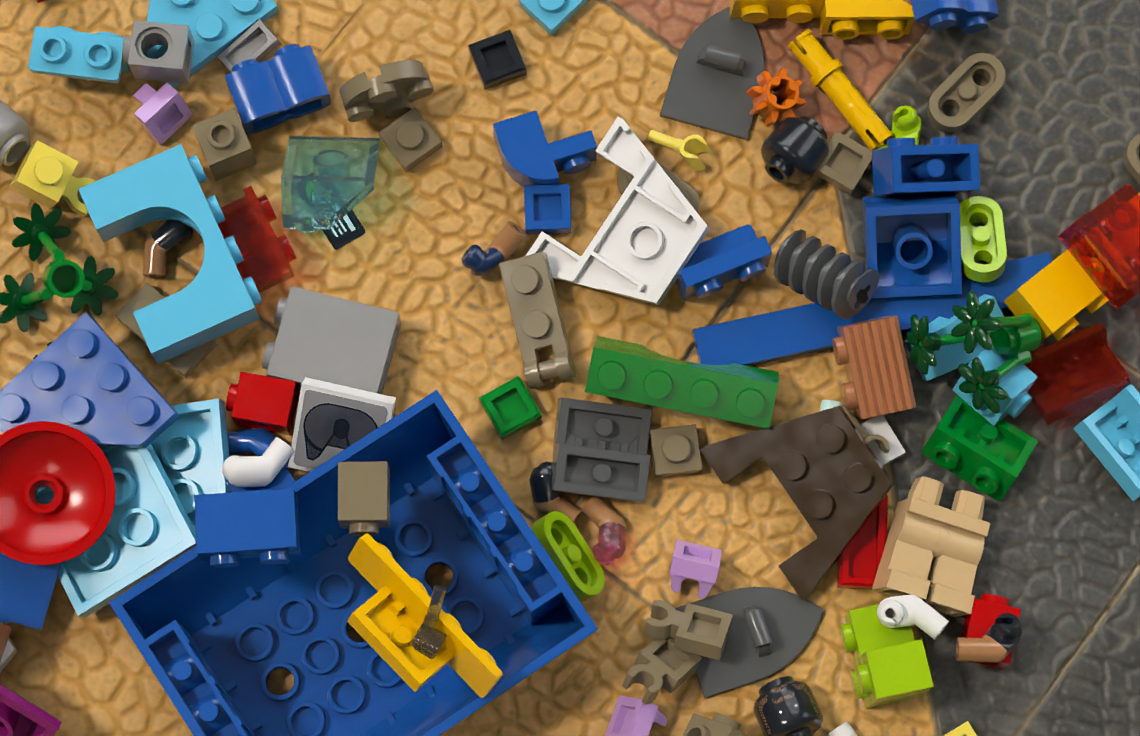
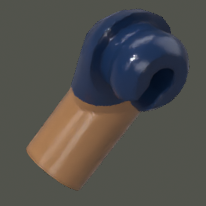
M508 221L485 251L478 245H471L461 259L463 266L471 269L472 275H487L498 267L499 263L505 262L526 237V233L520 226L512 221Z

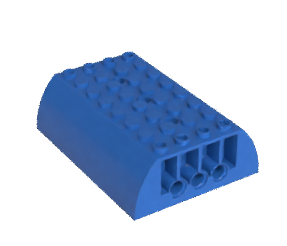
M435 390L286 487L294 488L298 496L301 554L289 555V562L283 564H260L259 557L241 558L239 566L213 568L210 567V561L201 560L197 555V546H195L109 602L194 736H440L598 630L438 390ZM338 462H388L390 468V528H379V534L371 537L389 549L399 566L410 577L417 579L423 584L431 599L445 613H449L457 619L463 632L479 648L486 650L492 655L503 675L484 698L479 697L449 665H446L418 691L414 692L366 641L355 642L348 637L347 627L349 623L347 620L350 615L378 591L348 561L350 552L362 536L350 535L349 528H341L338 522ZM435 565L449 567L453 572L452 583L442 590L431 588L426 582V575L431 567ZM278 669H286L294 677L292 689L284 695L271 693L267 685L270 674Z

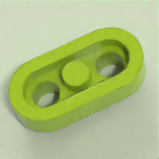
M985 196L969 197L960 203L961 271L973 281L990 282L999 278L1006 266L1007 248L1003 214L1000 206L993 199ZM973 223H982V224H984L985 226L975 227V226H973L972 224H973ZM977 261H986V262H988L989 264L983 265V264H978V263H976V262H977Z
M558 511L550 512L536 520L532 526L533 533L579 601H586L599 594L603 590L605 583L602 567L573 521L567 515Z

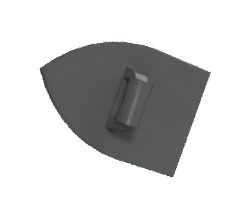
M730 7L721 10L704 21L690 35L678 54L660 117L747 141L754 115L749 113L753 108V98L746 95V91L752 86H760L756 77L764 71L763 49L754 24L744 22L742 19H730Z
M770 587L739 588L690 603L733 614L732 626L720 660L699 655L703 659L695 672L704 698L759 681L784 668L803 650L812 637L823 609L807 599L802 601L797 594ZM686 605L677 607L675 609L677 611L684 612Z

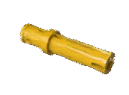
M810 29L796 37L797 42H790L787 48L793 52L812 76L810 79L811 84L815 88L820 87L869 150H875L885 144L884 140L891 139L894 135L893 132L886 127L841 69L844 65L838 58L834 60L831 58Z

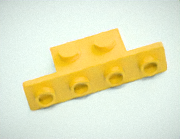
M368 533L360 537L350 552L348 561L378 592L350 615L347 622L414 692L418 691L446 665H449L479 697L484 698L503 675L492 655L486 650L479 648L463 632L457 619L451 614L445 613L431 599L423 584L417 579L410 577L399 566L386 546L376 542Z

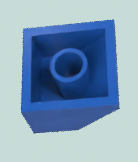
M955 193L862 197L866 271L874 269L879 272L880 276L878 287L872 298L962 294L960 203Z

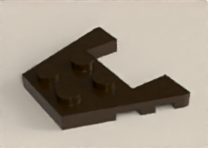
M836 406L770 426L769 429L763 428L709 444L700 449L723 484H728L764 458L810 525L817 539L778 565L802 601L812 596L820 581L829 569L835 565L843 550L855 534L861 530L895 484L842 406Z

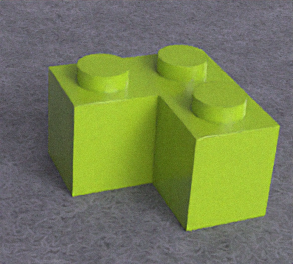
M879 604L849 610L844 616L846 624L839 626L844 650L846 653L853 651L856 670L850 672L854 694L857 699L864 698L866 709L921 697L934 687L923 640L915 641L911 626L898 628L884 626L877 616Z

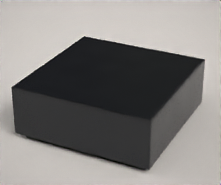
M511 30L468 45L469 53L485 90L527 74V69Z

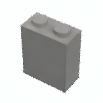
M291 286L288 299L280 298L277 305L274 324L280 327L275 343L269 341L264 351L262 368L267 369L266 375L268 377L296 381L299 391L301 390L304 378L307 377L382 394L401 327L399 312Z

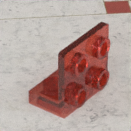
M1125 184L1093 210H1089L1058 236L1060 241L1116 310L1140 293V196L1130 184Z

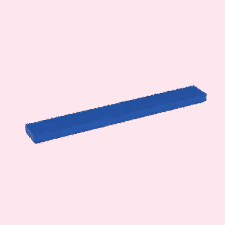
M1048 252L1006 261L1005 270L1002 275L990 282L973 281L961 271L962 294L872 298L860 313L849 319H842L836 316L833 311L822 308L817 302L696 328L692 330L698 361L699 364L707 365L737 363L754 366L832 349V339L839 337L837 332L838 326L889 315L898 316L901 333L912 331L910 326L912 315L916 314L919 320L927 316L929 323L939 316L950 319L954 316L952 312L953 306L961 305L966 307V298L970 291H974L978 298L983 294L994 296L1001 312L1010 309L1004 303V300L1052 262L1051 255Z

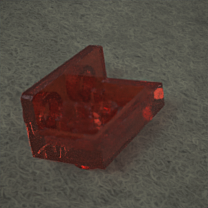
M252 186L243 189L244 197L221 207L226 220L218 223V227L224 239L233 235L244 261L236 264L242 280L251 276L258 292L261 293L294 277L290 262L297 258L286 235L284 234L277 238L270 225V222L276 220L277 217L266 195L257 198Z
M1102 323L1087 329L1076 330L1069 337L1046 347H1038L1030 352L1031 362L1024 364L1038 376L1027 393L1032 397V403L1047 425L1110 398L1128 385H1131L1130 376L1108 346L1107 330Z

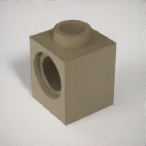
M235 108L192 125L215 181L257 164L252 147Z
M387 461L338 462V522L341 528H349L350 535L363 536L365 533H368L370 536H375L379 534V528H390V468Z

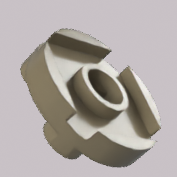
M416 60L392 62L379 66L382 74L369 80L365 72L348 80L339 90L348 120L350 122H358L381 113H385L386 118L393 119L401 117L412 109L411 102L426 97L434 91L426 67L424 68L423 63Z

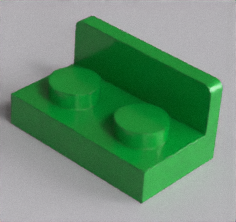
M956 395L921 452L938 466L952 472L974 486L978 491L1000 501L1018 477L1038 440L1004 419L993 426L960 396Z

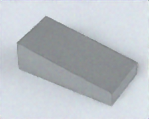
M259 19L222 51L218 58L232 72L233 66L242 61L255 59L258 62L280 45L281 42Z

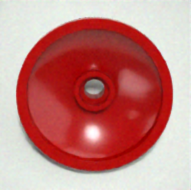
M30 422L18 425L0 435V552L13 560L26 564L53 565L69 561L87 551L99 540L106 530L115 507L116 486L114 475L103 451L83 432L57 422ZM42 487L52 489L54 493L52 501L48 504L38 503L35 498L38 489Z

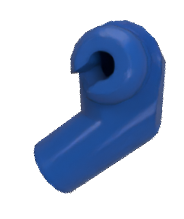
M263 428L227 432L229 455L254 452L257 456H262L277 436Z

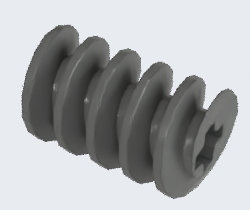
M802 229L794 231L780 245L774 263V276L777 282L790 286L794 292L804 294L806 299L815 303L818 302L822 308L833 311L836 316L842 319L854 317L868 305L876 292L880 279L878 271L874 269L865 271L864 264L857 260L850 263L849 255L843 252L836 254L835 247L829 244L822 246L819 238L811 236L806 239V231Z

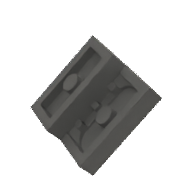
M558 398L553 445L552 490L645 502L651 457L647 455L652 410L570 398Z

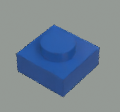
M570 184L524 185L525 233H571Z

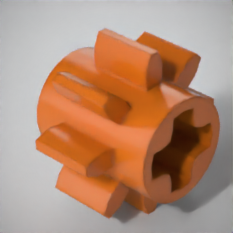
M785 68L778 71L774 78L766 70L756 77L760 86H752L746 91V95L753 98V108L749 113L751 115L758 114L765 118V126L767 127L775 123L778 117H780L781 121L787 117H795L792 109H799L806 103L803 98L799 97L798 87H800L802 81H794L787 77Z

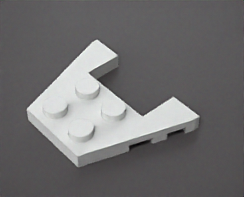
M617 117L595 151L634 177L582 256L571 251L544 232L540 233L526 256L542 251L546 252L553 279L660 305L678 278L679 270L684 269L710 228L622 118Z

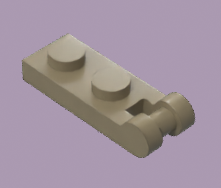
M542 251L499 263L528 386L531 389L545 385V380L559 377L560 380L575 377V365L547 253ZM552 346L554 359L541 362L538 350Z

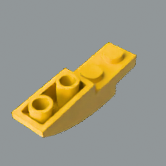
M904 0L729 1L730 19H742L747 23H761L768 20V18H787L792 23H805L813 18H819L820 35H832L834 38L841 40L853 39L859 35H877L881 39L900 38L903 35H909L915 21L912 5Z

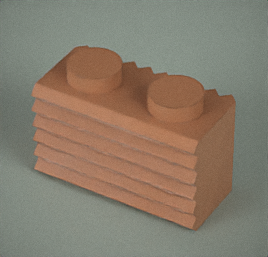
M889 315L838 326L837 332L839 337L832 339V345L837 364H845L848 383L842 384V394L847 409L849 411L854 410L857 418L867 419L916 408L898 316Z

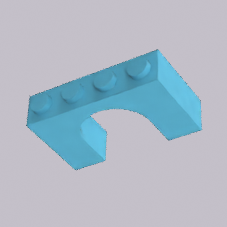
M181 144L78 189L103 242L149 222L167 219L187 224L203 238L204 259L200 271L194 280L181 291L133 312L150 353L157 364L259 320L260 317L254 305L263 302L252 277L250 276L242 280L236 264L244 261L233 235L224 239L218 227V223L226 219L215 195L205 198L199 183L206 181L207 177L197 155L187 158Z

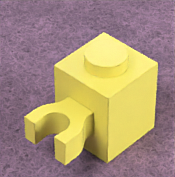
M37 140L28 149L9 188L49 209L62 198L67 202L71 210L84 217L87 215L88 210L85 204L78 200V189L95 182V180L72 176L78 161Z

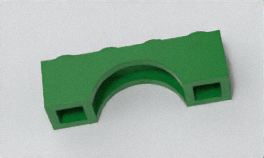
M597 336L593 347L585 392L769 429L779 384V372L737 363L727 365L692 363L655 353L641 344Z

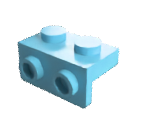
M35 26L28 68L32 73L118 83L122 71L131 72L128 63H124L122 57L125 37L110 32H98L96 34L78 32L62 26H54L52 28Z
M1128 385L1073 429L1130 499L1135 501L1140 497V393L1133 385Z

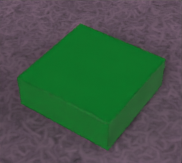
M519 376L479 397V402L501 441L542 418V414Z

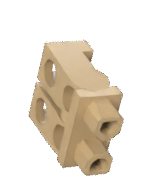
M922 476L915 479L908 498L896 504L895 518L887 537L872 591L891 597L914 594L937 612L952 617L971 614L975 595H972L971 592L977 566L983 553L984 537H987L990 527L989 522L982 520L985 497L970 491H956L950 510L939 506L944 484Z

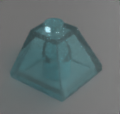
M289 136L281 176L283 228L297 229L301 232L330 229L368 196L375 187L380 138Z

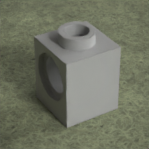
M134 20L132 36H125L122 50L123 62L128 63L134 78L189 84L195 42L189 25ZM164 45L168 47L167 52L158 59L146 57L147 52L153 46Z

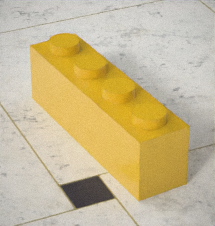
M1140 192L1004 300V303L1015 316L1026 313L1031 314L1041 329V342L1051 334L1057 341L1080 324L1074 317L1077 313L1086 308L1092 314L1113 297L1107 290L1117 281L1123 287H1126L1140 275Z

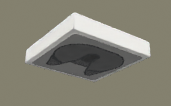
M305 377L301 384L291 445L295 452L289 459L288 467L311 472L391 420L394 414L396 397Z

